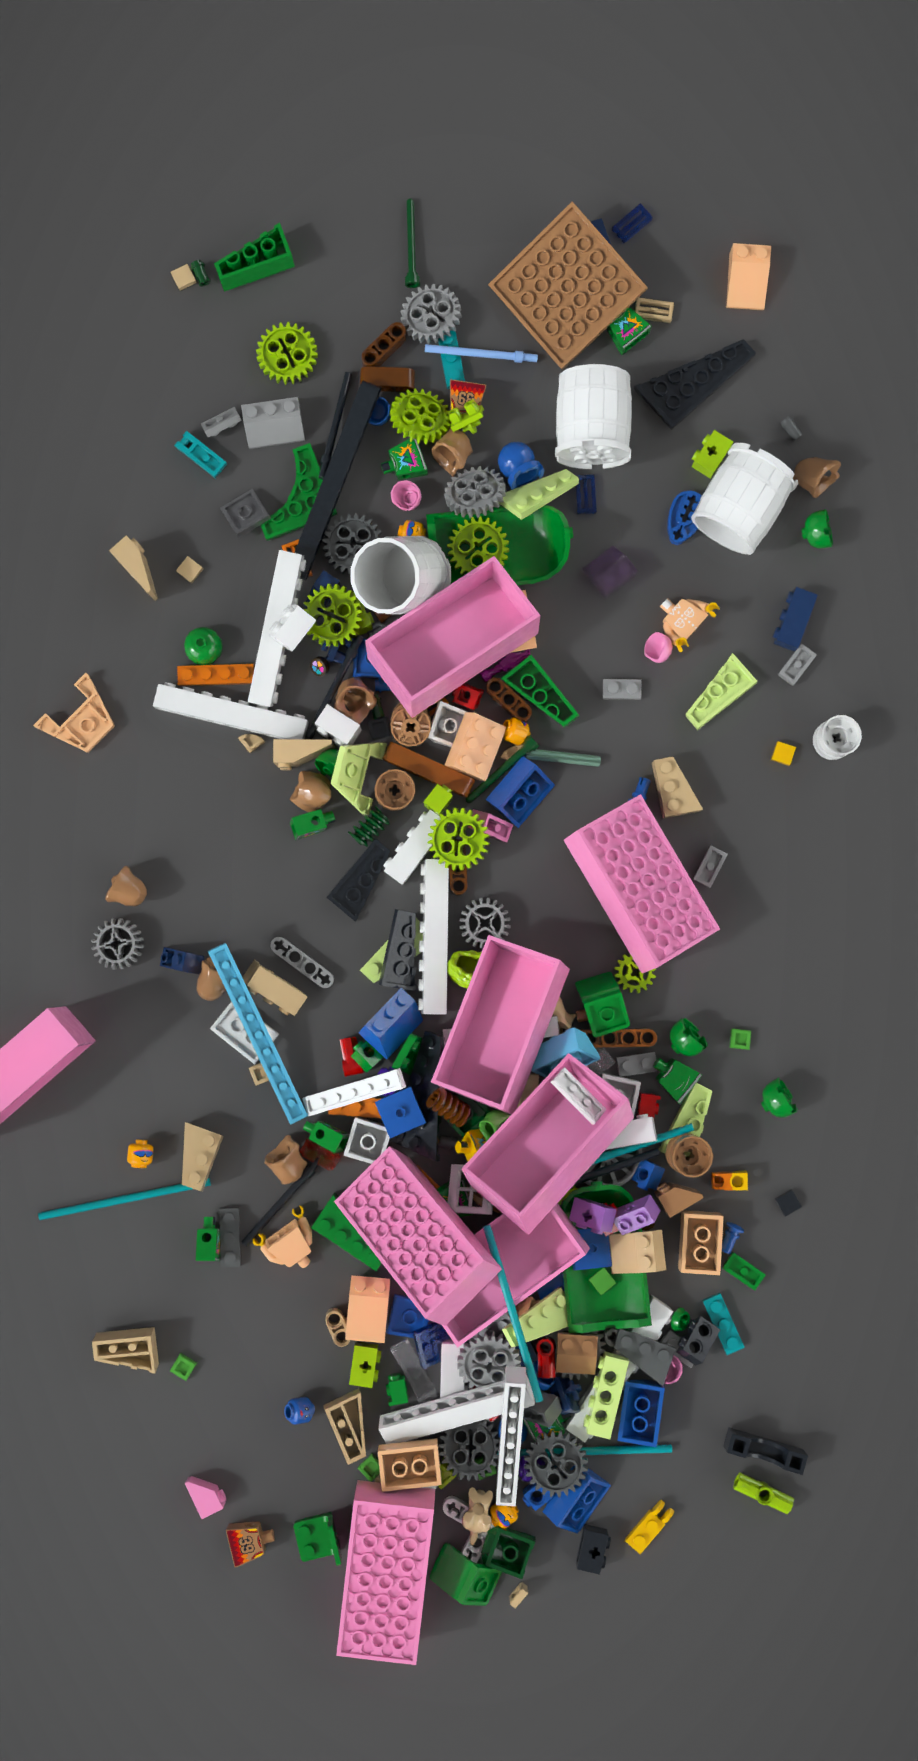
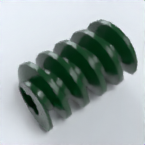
M376 806V812L369 810L371 817L364 815L366 822L358 821L360 828L353 826L355 833L348 831L360 845L368 847L367 839L372 842L374 841L372 834L379 836L377 829L385 830L383 823L390 825L388 818Z

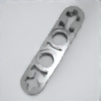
M276 937L271 941L270 947L275 954L322 988H329L333 985L334 975L283 937ZM282 940L284 942L282 945L286 949H288L289 945L292 947L287 952L286 957L283 956L284 950L278 949L277 951L275 949L277 947L276 941L280 942ZM293 951H297L300 954L298 962H292L289 958ZM307 963L315 965L316 970L314 973L309 974L305 971ZM319 968L323 970L320 974L323 976L328 974L330 976L329 980L331 982L329 984L325 983L323 985L321 983L323 980L319 976H317V979L313 978L318 973Z

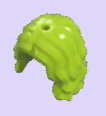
M474 950L454 952L447 963V973L450 979L460 987L468 989L482 952Z

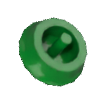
M684 1308L676 1309L670 1321L674 1331H683L687 1328L690 1321L689 1313Z

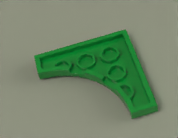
M310 443L292 449L296 462L295 484L285 505L271 515L270 520L261 524L266 541L305 527L323 481L318 478L320 467ZM336 509L332 516L338 515Z

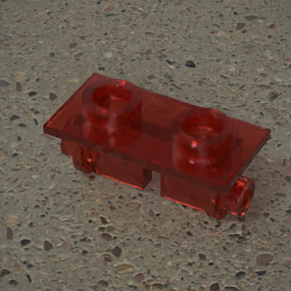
M306 1138L304 1145L299 1151L302 1157L312 1162L315 1161L316 1157L320 1158L317 1165L328 1171L334 1170L341 1157Z

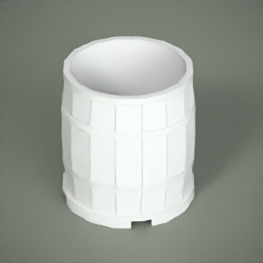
M588 364L566 369L559 374V389L556 402L557 447L555 448V457H557V462L579 469H592V465L603 464V469L621 466L630 461L631 448L629 447L631 434L632 395L630 375L626 370L604 364Z
M734 443L728 451L729 456L718 468V471L701 496L700 502L691 518L700 531L720 545L741 554L751 555L764 536L767 535L784 507L790 492L797 487L798 480L794 481L792 479L795 475L793 471L770 453L759 449L757 453L749 449V444Z
M386 536L384 538H377L366 543L355 555L351 566V585L356 597L366 608L377 613L406 614L451 584L449 560L446 559L444 552L441 550L442 548L435 541L424 536Z

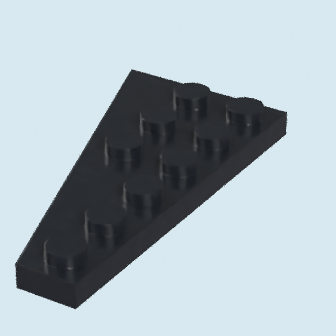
M743 339L713 354L705 355L699 360L691 361L670 370L664 375L654 377L643 384L635 385L634 390L672 430L756 355V352Z
M425 1031L407 1088L412 1087L427 1123L392 1137L390 1141L439 1162L438 1144L441 1141V1136H439L441 1116L438 1115V1111L434 1112L432 1107L428 1108L426 1102L432 1092L440 1088V1086L432 1083L431 1080L444 1050L445 1037Z

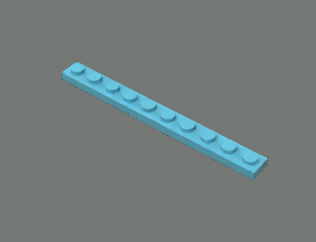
M223 943L208 950L211 960L290 1125L307 1117L304 1106L227 944Z

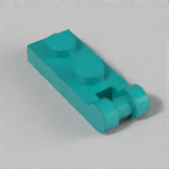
M185 431L181 441H177L174 446L216 479L227 465V462L188 431ZM190 442L192 445L188 449L186 446Z

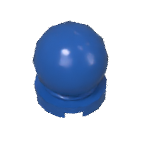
M518 441L508 443L498 455L500 471L508 478V484L512 490L533 482L538 476L541 479L544 474L542 464L539 461H535L533 450L525 443Z

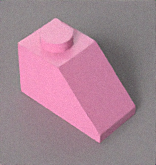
M472 810V817L479 814L478 821L485 820L482 827L489 828L485 831V834H489L490 837L507 843L513 824L489 813ZM468 826V827H467V828H469V829L474 830V828H473L472 826Z
M193 1476L187 1478L185 1485L201 1519L224 1508L226 1496L222 1489L219 1490L218 1485Z

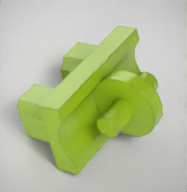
M474 399L464 404L466 413L461 414L458 407L449 411L450 428L453 432L462 428L463 432L470 430L472 434L477 433L476 426L481 424L479 419L483 418L484 408L482 405L478 406Z

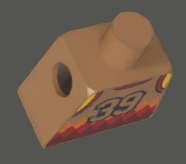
M450 379L451 410L458 407L461 414L466 413L464 404L472 399L480 406L486 385Z
M258 1521L228 1524L226 1529L234 1567L241 1566L263 1556L266 1551L265 1544L275 1541L273 1529L262 1532L261 1524Z

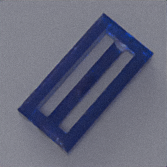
M640 203L612 227V231L616 232L617 237L621 238L622 242L625 243L646 226L653 217ZM640 210L642 211V213L639 216H637L633 221H631L626 227H624L622 230L619 229L633 216H635ZM646 216V218L643 221H641L630 232L624 235L629 229H631L636 223H638L642 218Z
M595 474L576 475L579 478V484L576 485L577 514H596ZM587 479L591 480L592 508H589ZM580 480H583L585 508H581Z

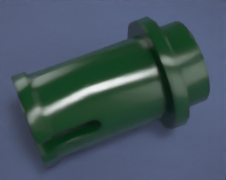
M201 260L192 262L191 271L195 273L199 286L208 285L211 281L204 268L205 263Z
M378 694L374 695L377 702L376 706L371 710L373 720L385 716L380 702L381 697Z

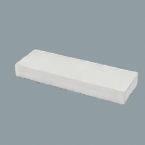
M565 1067L551 1081L559 1092L592 1125L607 1110Z

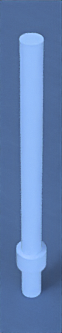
M425 344V352L506 359L514 360L517 363H522V361L537 362L538 359L537 354H526L523 351L505 352Z

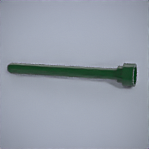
M409 198L407 200L408 273L405 277V286L407 288H417L420 286V277L416 272L414 200Z
M529 735L524 740L523 746L468 795L466 802H473L528 751H535L539 747L538 743Z

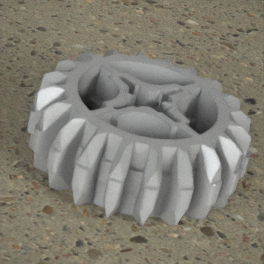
M479 898L480 904L478 905L473 900V908L467 904L466 908L469 912H461L466 918L459 919L460 922H465V925L459 926L460 929H466L462 936L464 937L467 934L470 936L466 942L469 943L473 939L474 943L472 946L475 947L477 942L481 943L480 949H483L484 943H486L485 939L476 937L481 931H489L494 937L504 940L501 935L508 936L509 934L504 931V928H511V925H505V921L511 920L510 917L504 918L508 910L501 912L500 910L504 905L501 904L497 908L495 906L497 900H494L492 905L489 904L490 898L486 899V903H483V899ZM483 907L493 909L488 916H482L476 910ZM471 914L478 921V926L473 932L469 928ZM497 915H499L501 920L499 932L492 926V920ZM477 916L483 920L492 916L489 920L490 923H488L492 931L487 927H483L478 931L482 923H479L480 919Z
M112 918L111 925L108 921H104L105 928L99 925L98 929L101 932L93 933L98 938L91 940L92 943H96V946L91 947V949L98 950L94 957L101 956L98 962L100 964L105 962L106 968H109L111 963L113 970H116L118 965L120 969H124V963L127 967H131L130 960L137 962L138 960L135 955H142L137 950L138 948H144V945H139V942L144 941V938H137L141 931L137 930L134 932L137 925L133 924L130 926V920H126L124 923L123 918H119L118 922H116L115 918ZM118 928L127 931L131 938L123 939ZM112 930L110 941L103 944L105 936ZM117 939L118 941L126 942L119 945L118 949L115 946H109L116 943ZM132 944L129 954L123 958L125 947ZM104 949H112L114 954L117 955V960L110 958Z

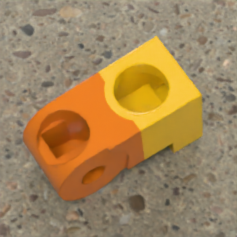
M747 1170L712 1172V1189L748 1190Z

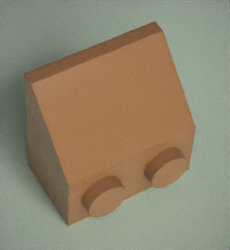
M664 1182L658 1185L657 1190L654 1191L655 1196L670 1218L704 1198L697 1189L671 1182L668 1184Z
M558 1331L556 1372L595 1375L597 1334Z

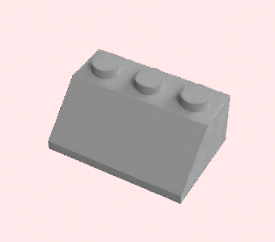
M298 397L241 405L249 449L305 441Z

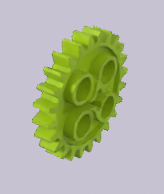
M281 322L279 328L272 325L273 331L271 332L266 329L267 336L261 335L263 342H257L260 348L256 349L259 355L256 358L258 362H261L259 364L260 369H264V375L269 374L270 380L276 377L278 384L281 379L285 385H287L288 380H291L292 384H294L296 378L302 382L301 376L303 375L307 378V370L313 372L311 365L317 364L316 360L313 359L318 358L317 352H314L317 350V345H314V338H310L309 331L304 333L305 329L303 326L298 330L297 323L293 327L290 326L289 322H287L286 327H283ZM290 338L296 339L292 344L287 343V340ZM279 339H282L287 352L291 356V360L294 363L295 368H292L287 355L284 353L283 347L279 342ZM272 347L279 348L276 352L270 351ZM297 355L304 356L302 360L295 359ZM281 363L287 364L283 369L278 368Z
M416 388L413 393L407 390L406 395L401 392L400 396H396L395 401L392 402L390 421L394 422L393 428H398V434L403 432V438L410 437V442L416 439L417 444L421 440L425 444H427L428 440L434 443L435 439L440 440L449 430L451 421L449 411H447L448 405H443V399L437 400L438 395L431 396V391L425 394L424 389L420 393H418Z
M480 516L478 522H476L474 517H472L471 523H468L466 519L464 520L465 526L457 524L459 531L452 530L455 537H449V540L453 543L447 544V547L452 549V551L448 552V556H454L450 562L457 563L454 568L455 570L461 568V575L465 572L469 573L478 567L472 563L474 558H480L484 563L495 556L504 567L502 560L508 559V556L504 553L509 552V548L504 546L508 545L509 541L503 540L507 534H500L502 527L495 528L496 521L490 525L489 518L482 522V517ZM477 531H482L485 536L478 539L474 534ZM488 537L492 538L491 540L484 543ZM466 543L470 546V549L462 551L460 546ZM475 545L478 547L482 545V551H475ZM490 545H494L497 548V551L495 553H489L486 550L487 547ZM473 553L468 560L465 559L466 556Z
M327 584V589L320 586V592L313 590L315 596L308 595L307 597L310 599V602H304L307 609L303 610L316 620L307 632V635L314 634L312 640L316 641L319 639V644L321 645L325 641L328 647L331 646L332 642L334 647H338V642L345 645V639L352 641L350 635L357 636L358 634L355 629L362 628L358 625V622L364 621V619L359 618V615L363 614L364 611L358 610L362 603H356L358 598L356 596L351 597L353 591L349 590L346 592L347 587L342 586L341 589L338 584H335L334 588H332L331 584ZM330 598L332 603L330 607L326 608L324 601ZM347 605L349 612L343 616L341 609ZM322 608L348 620V623L334 619L329 615L319 612L317 609ZM322 615L324 622L319 626L317 618ZM337 623L341 625L339 633L334 632V626Z
M454 808L453 813L447 809V816L440 813L441 820L434 819L437 825L430 826L434 831L433 833H428L432 840L427 843L433 844L429 851L436 852L433 858L440 857L438 863L442 864L445 862V868H449L452 864V870H456L458 865L460 870H464L465 865L468 869H471V862L478 865L477 858L484 859L481 853H488L484 846L490 845L489 842L485 841V838L490 837L489 834H485V831L489 828L482 827L485 820L478 821L479 814L472 817V810H469L466 814L465 808H462L460 813L457 808ZM460 822L463 823V826L461 827V831H460V826H459V825H460ZM450 823L455 825L453 833H448L447 826ZM468 826L474 828V833L471 836L466 835V828ZM460 834L463 840L458 843V841H455V837H459ZM450 842L452 850L447 853L444 850V845ZM465 845L471 847V852L467 856L463 854V847ZM458 846V856H455V852Z

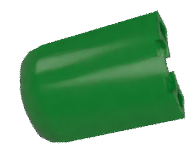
M544 505L522 520L503 506H499V508L493 507L494 512L486 511V516L480 513L482 522H485L487 518H489L490 525L496 521L495 528L502 527L500 534H507L503 540L509 541V544L504 546L509 548V552L504 553L508 556V559L502 560L504 563L503 568L517 585L534 584L548 580L558 573L568 560L570 539H573V528L569 527L566 517L558 509ZM455 511L426 514L428 539L435 541L442 548L441 550L444 552L446 559L449 560L452 584L468 572L461 575V568L457 570L454 568L457 563L450 562L454 556H448V552L452 551V549H449L447 544L453 543L449 540V537H455L452 533L453 529L459 531L457 524L465 526L464 520L466 519L468 523H471V518H469L468 514L465 517H462L461 513L455 515ZM473 514L472 517L478 522L479 518L476 517V514ZM477 531L474 536L481 539L485 534L482 531ZM488 537L484 543L491 540L492 538ZM464 543L460 546V549L468 551L470 546ZM475 545V551L479 550L481 552L482 545L480 547ZM490 545L486 550L489 553H495L497 548L494 545ZM473 553L466 556L465 559L468 560ZM474 558L472 563L479 566L483 561L480 558Z
M603 1181L591 1182V1186L572 1191L564 1200L561 1208L567 1217L570 1218L574 1197L586 1198L601 1204L605 1202L608 1205L614 1203L617 1209L634 1200L621 1186L603 1185ZM572 1222L577 1230L583 1229L577 1227L575 1222ZM642 1228L637 1229V1230L632 1231V1232L642 1231ZM572 1264L563 1271L569 1333H586L605 1330L606 1328L623 1329L652 1326L646 1273L611 1274V1267H604L616 1284L600 1295L588 1279L602 1268L573 1270Z

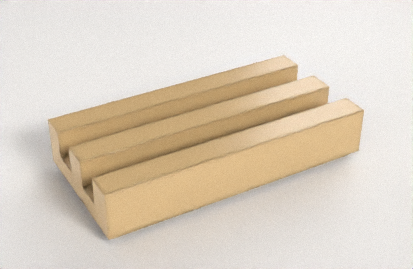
M638 298L636 300L635 312L644 320L671 323L674 302ZM642 304V305H649V306L664 307V308H669V310H662V309L653 308V307H651V308L641 307V306H639V305Z

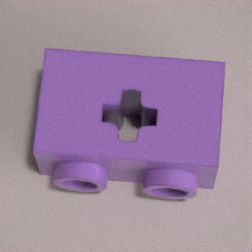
M650 1194L618 1207L614 1223L620 1233L625 1235L655 1223L661 1210Z
M574 1197L569 1221L575 1222L579 1228L587 1229L589 1227L592 1228L591 1232L603 1235V1232L612 1231L617 1209L586 1198Z

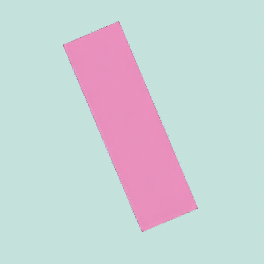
M493 556L415 609L365 640L367 658L413 718L536 636L539 631L540 614L496 557Z
M641 794L564 839L565 844L641 973L661 966L720 930Z
M488 935L431 1082L446 1090L512 1115L519 1104L570 969L559 959Z
M66 1006L47 1008L0 1049V1124L96 1041Z
M568 1053L461 1169L474 1190L529 1235L634 1119L629 1099ZM564 1067L607 1109L595 1124L592 1125L551 1083Z
M390 1146L334 1201L425 1319L446 1326L502 1270L500 1265L410 1157Z
M558 1203L529 1235L504 1214L488 1224L492 1228L515 1306L585 1256L590 1249ZM481 1229L474 1235L490 1253L484 1230ZM496 1275L446 1326L442 1325L457 1348L508 1311L498 1276Z
M357 1480L336 1656L416 1665L434 1514L435 1489L420 1487L382 1492L381 1483Z

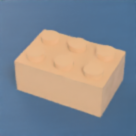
M465 712L444 766L476 780L486 781L507 727L477 713Z
M681 1211L678 1269L681 1273L720 1275L723 1215L721 1213Z
M437 1438L378 1446L382 1492L441 1485L442 1478Z

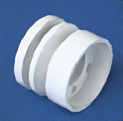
M846 715L834 716L816 728L813 735L814 748L823 758L828 760L840 759L854 752L859 747L862 739L861 729L858 723L851 717Z

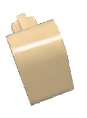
M331 1308L326 1313V1325L334 1343L339 1347H344L349 1344L350 1340L341 1341L337 1338V1334L339 1332L346 1333L347 1317L343 1315L340 1309ZM337 1314L340 1319L334 1323L329 1320V1316Z

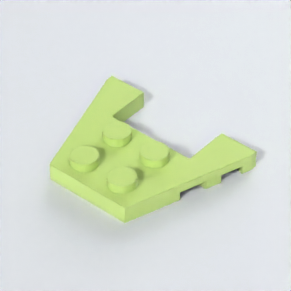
M375 742L345 745L339 748L331 785L361 814L369 815L373 802L372 798L361 795L369 758L373 757L383 760L387 743Z

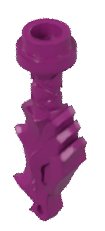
M530 649L523 652H511L498 661V665L480 672L479 674L484 683L489 681L496 673L514 669L531 655Z

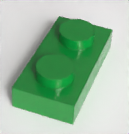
M733 1251L722 1266L725 1271L754 1291L766 1275Z

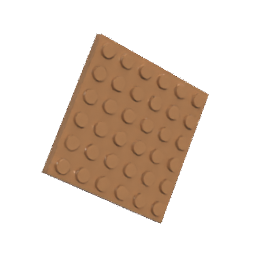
M573 201L488 284L562 370L648 289Z

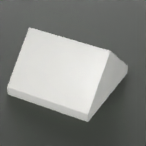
M439 701L431 722V731L428 739L435 743L452 747L466 711Z

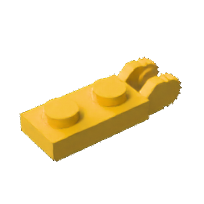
M663 1500L657 1502L625 1538V1542L639 1554L645 1550L674 1514V1510L669 1508L661 1518L657 1516L665 1506Z

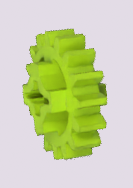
M625 954L622 955L624 960H617L620 966L614 967L618 971L614 977H619L620 979L617 981V984L623 983L622 989L625 990L628 987L629 993H632L634 989H636L637 993H640V988L648 990L646 985L653 984L650 979L656 978L652 974V971H655L656 968L647 971L645 980L643 978L644 973H641L640 970L637 973L638 978L631 976L633 972L632 967L634 969L639 968L632 961L631 954H629L630 957H627ZM626 965V974L622 975L623 967ZM635 980L638 985H630L627 982Z

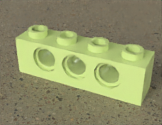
M604 1351L603 1357H599L597 1368L600 1371L599 1375L594 1377L593 1388H595L594 1395H590L588 1407L591 1408L589 1415H585L583 1423L587 1434L606 1439L611 1438L629 1360L625 1356ZM613 1371L615 1376L612 1379H606L605 1374ZM603 1391L610 1392V1396L606 1399L601 1398L600 1394ZM599 1410L606 1412L602 1418L596 1417L595 1414Z

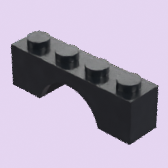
M728 1427L723 1445L729 1454L743 1458H759L771 1462L784 1470L800 1475L804 1473L808 1458L804 1449Z

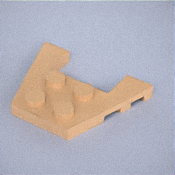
M85 673L74 685L87 697V700L61 726L46 713L33 726L89 753L115 725L90 676Z

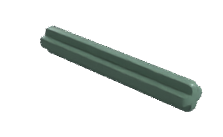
M540 749L528 751L525 754L527 759L596 767L600 766L601 757L595 755Z

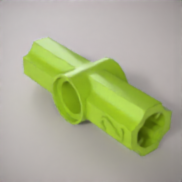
M741 1472L736 1476L733 1485L734 1490L758 1500L762 1505H768L785 1514L791 1511L794 1502L792 1496L769 1486L766 1482H760ZM762 1490H768L767 1495L763 1497L759 1496V1493Z

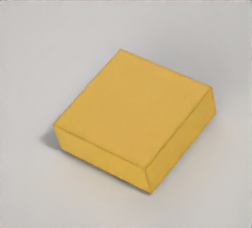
M777 741L771 760L790 766L796 747Z

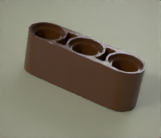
M392 323L363 351V367H380L406 341V330L402 323ZM396 331H399V332L402 333V334H401L400 336H398V337H396V336L393 335V333L396 332ZM383 344H386V345L389 346V347H388L387 349H385V350H382V349L379 348V347H380L381 345H383ZM369 357L375 359L372 363H368L366 360Z
M362 367L360 370V384L364 380L381 387V391L406 392L407 390L412 392L415 389V370L398 367Z
M491 678L487 682L486 687L488 695L512 717L525 723L528 722L532 714L530 706L501 679ZM497 683L500 686V690L493 692L490 689V685ZM506 696H511L514 699V703L507 705L503 699ZM520 709H525L528 712V716L521 718L517 712Z
M449 843L448 852H450V851L452 850V849H451V847H452V844H451V843ZM465 846L463 847V854H464V855H466V847H465ZM451 864L449 867L451 891L456 895H462L467 890V866L465 865L464 870L461 872H455L452 870ZM456 881L464 883V889L460 892L453 888Z

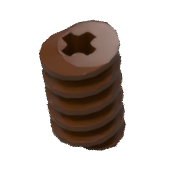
M437 1088L427 1099L426 1106L428 1108L432 1107L434 1112L438 1111V1115H444L446 1120L450 1119V1123H455L456 1127L463 1126L470 1115V1106L452 1095L451 1092L446 1091L445 1088Z

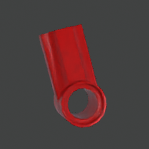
M356 1036L340 1039L345 1077L364 1073L360 1065L351 1057L355 1052L353 1048L358 1044Z
M545 1336L540 1339L536 1347L538 1352V1377L554 1378L556 1377V1343L552 1337ZM542 1342L550 1343L551 1350L544 1351L541 1346Z

